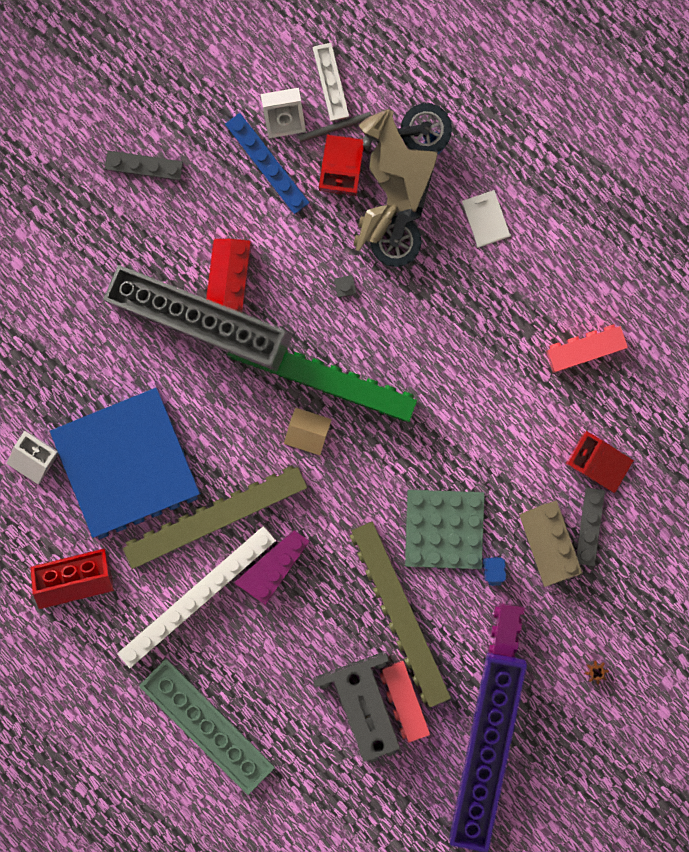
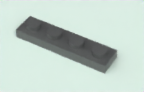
M107 150L105 170L181 181L183 161Z
M585 487L576 550L579 564L595 566L605 490Z

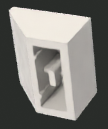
M24 431L15 444L6 464L39 485L59 454L57 450L42 440Z

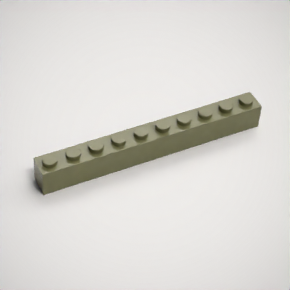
M293 465L283 469V474L276 476L274 473L266 477V482L259 484L257 481L248 485L249 490L241 492V489L230 494L231 498L225 501L224 498H220L214 501V506L208 509L206 506L195 510L197 514L189 517V514L178 518V523L173 525L171 522L160 526L162 530L156 533L154 530L143 534L144 538L139 541L134 538L126 542L127 546L123 550L131 568L134 569L306 489L307 485L299 468H294Z
M373 521L351 530L353 533L349 535L354 546L358 545L361 551L357 553L361 563L365 562L368 570H365L369 581L373 580L376 585L373 588L377 599L381 597L384 605H381L385 616L389 615L392 621L388 623L393 634L397 633L400 639L396 641L401 652L405 650L407 658L404 660L408 669L413 668L415 675L412 678L416 687L420 686L423 691L420 696L424 705L428 703L429 707H433L451 699Z

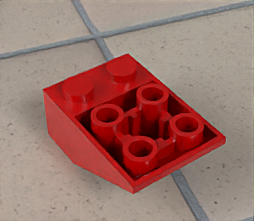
M327 135L319 182L320 192L357 196L364 148L363 139Z
M584 431L565 465L615 494L634 460L588 431Z

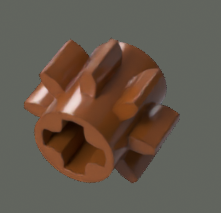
M594 660L593 665L586 664L589 669L584 674L590 676L589 682H592L594 679L596 684H599V680H607L604 675L609 670L603 669L605 663L602 662L600 665H597V661ZM594 668L599 669L601 673L599 676L595 675L593 677L594 672L592 670Z

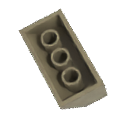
M557 500L519 514L544 587L582 574Z

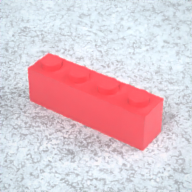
M615 324L604 327L603 332L597 333V330L586 333L585 338L579 339L577 336L568 339L567 344L561 345L559 342L550 345V349L546 353L552 371L555 373L627 349L628 346L621 326L615 327Z
M404 661L383 667V673H380L383 685H388L389 691L386 694L389 702H394L396 707L393 713L396 721H401L402 728H399L402 738H407L409 743L430 735Z

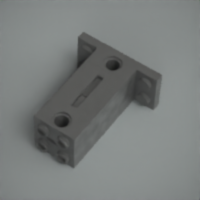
M386 651L313 677L315 688L320 686V689L331 686V682L334 681L363 762L368 761V764L378 761L379 756L385 754L387 757L395 755L397 750L400 749L371 668L375 666V669L386 666V662L389 661ZM352 674H357L360 679L357 682H351L349 677ZM380 740L383 742V745L380 748H376L373 746V743Z

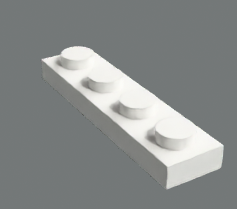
M327 43L313 47V52L330 122L349 118L332 44Z

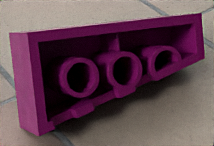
M293 530L234 583L266 605L310 540Z
M499 603L498 607L495 606L494 618H497L496 626L492 625L491 637H494L493 645L489 644L488 653L516 658L515 653H517L519 646L518 634H520L522 628V618L520 617L521 614L524 615L525 611L523 606Z

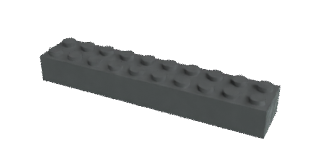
M118 265L103 298L111 306L276 372L292 339V335L284 329Z

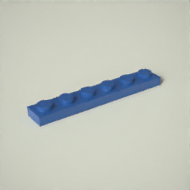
M238 113L225 123V126L292 213L295 215L306 207L309 201L242 114Z

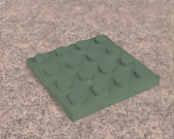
M407 490L405 566L482 569L484 492Z

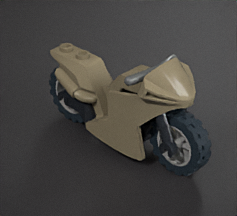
M421 103L413 106L404 115L401 128L396 127L393 119L394 111L390 109L374 114L358 125L365 135L363 137V146L366 151L372 149L371 143L377 142V146L371 153L369 168L386 192L388 198L387 205L369 209L366 211L365 217L361 216L358 225L361 228L360 235L355 236L353 246H356V251L360 252L365 242H370L375 257L387 266H405L417 257L421 249V234L418 227L412 221L421 217L437 159V152H440L447 146L452 134V123L447 112L440 106L432 103ZM429 115L427 121L424 122L420 119V116ZM431 116L436 118L438 123L432 125L430 123ZM417 119L420 125L413 126L414 121ZM439 125L441 127L440 134L431 130ZM430 133L438 137L432 143H430ZM422 136L427 138V144L419 142ZM404 230L408 233V235L403 236ZM386 231L391 236L390 240L382 239ZM410 237V246L401 243L402 240ZM382 242L391 244L386 251L382 246ZM399 245L408 249L402 255L399 252ZM395 247L397 256L390 255L388 252Z

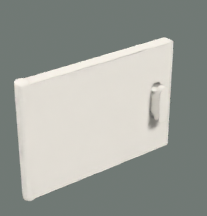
M495 190L462 201L477 248L511 237Z

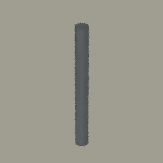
M367 112L298 135L301 143L361 123L372 115L371 112Z

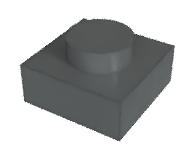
M353 275L334 278L338 298L356 294Z

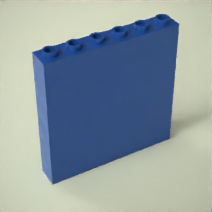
M157 387L50 430L92 538L98 537L99 540L109 536L108 532L116 530V533L127 529L126 525L133 522L134 525L145 521L144 517L149 515L152 518L163 514L162 510L169 508L170 511L181 507L179 503L187 500V503L198 500L197 496L201 494Z

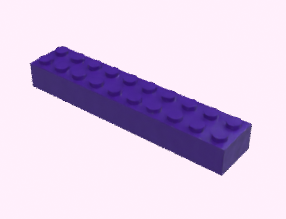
M493 653L486 654L449 835L450 846L482 852L489 851L527 667L524 659Z

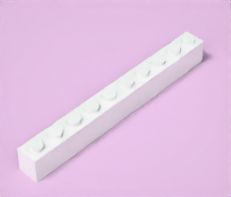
M263 526L118 652L119 657L131 668L277 540Z

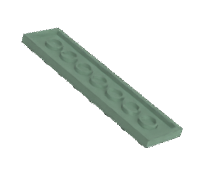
M167 658L139 685L247 795L275 768Z

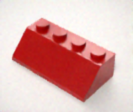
M240 239L213 240L207 300L243 313L251 241Z
M105 548L30 567L32 593L39 609L114 591Z

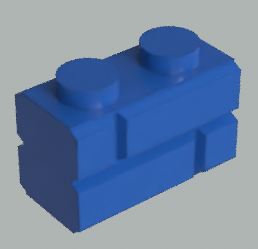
M501 557L483 559V568L485 569L483 571L484 580L489 582L490 586L502 585V581L506 580V572L503 570L505 569V559Z

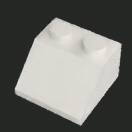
M299 88L261 94L268 138L306 132Z

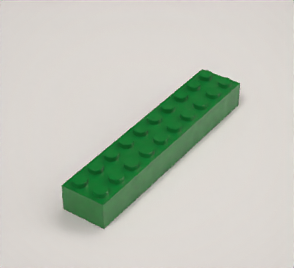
M286 350L277 372L229 352L227 354L229 358L407 423L410 422L417 399H414L415 395L404 391L403 394H400L392 386L385 385V388L378 386V381L367 378V381L359 379V374L350 371L349 374H345L342 372V368L331 365L330 368L323 366V361L315 358L312 361L307 360L306 355L295 352L293 355Z

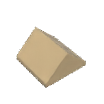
M295 407L284 444L321 455L332 419Z

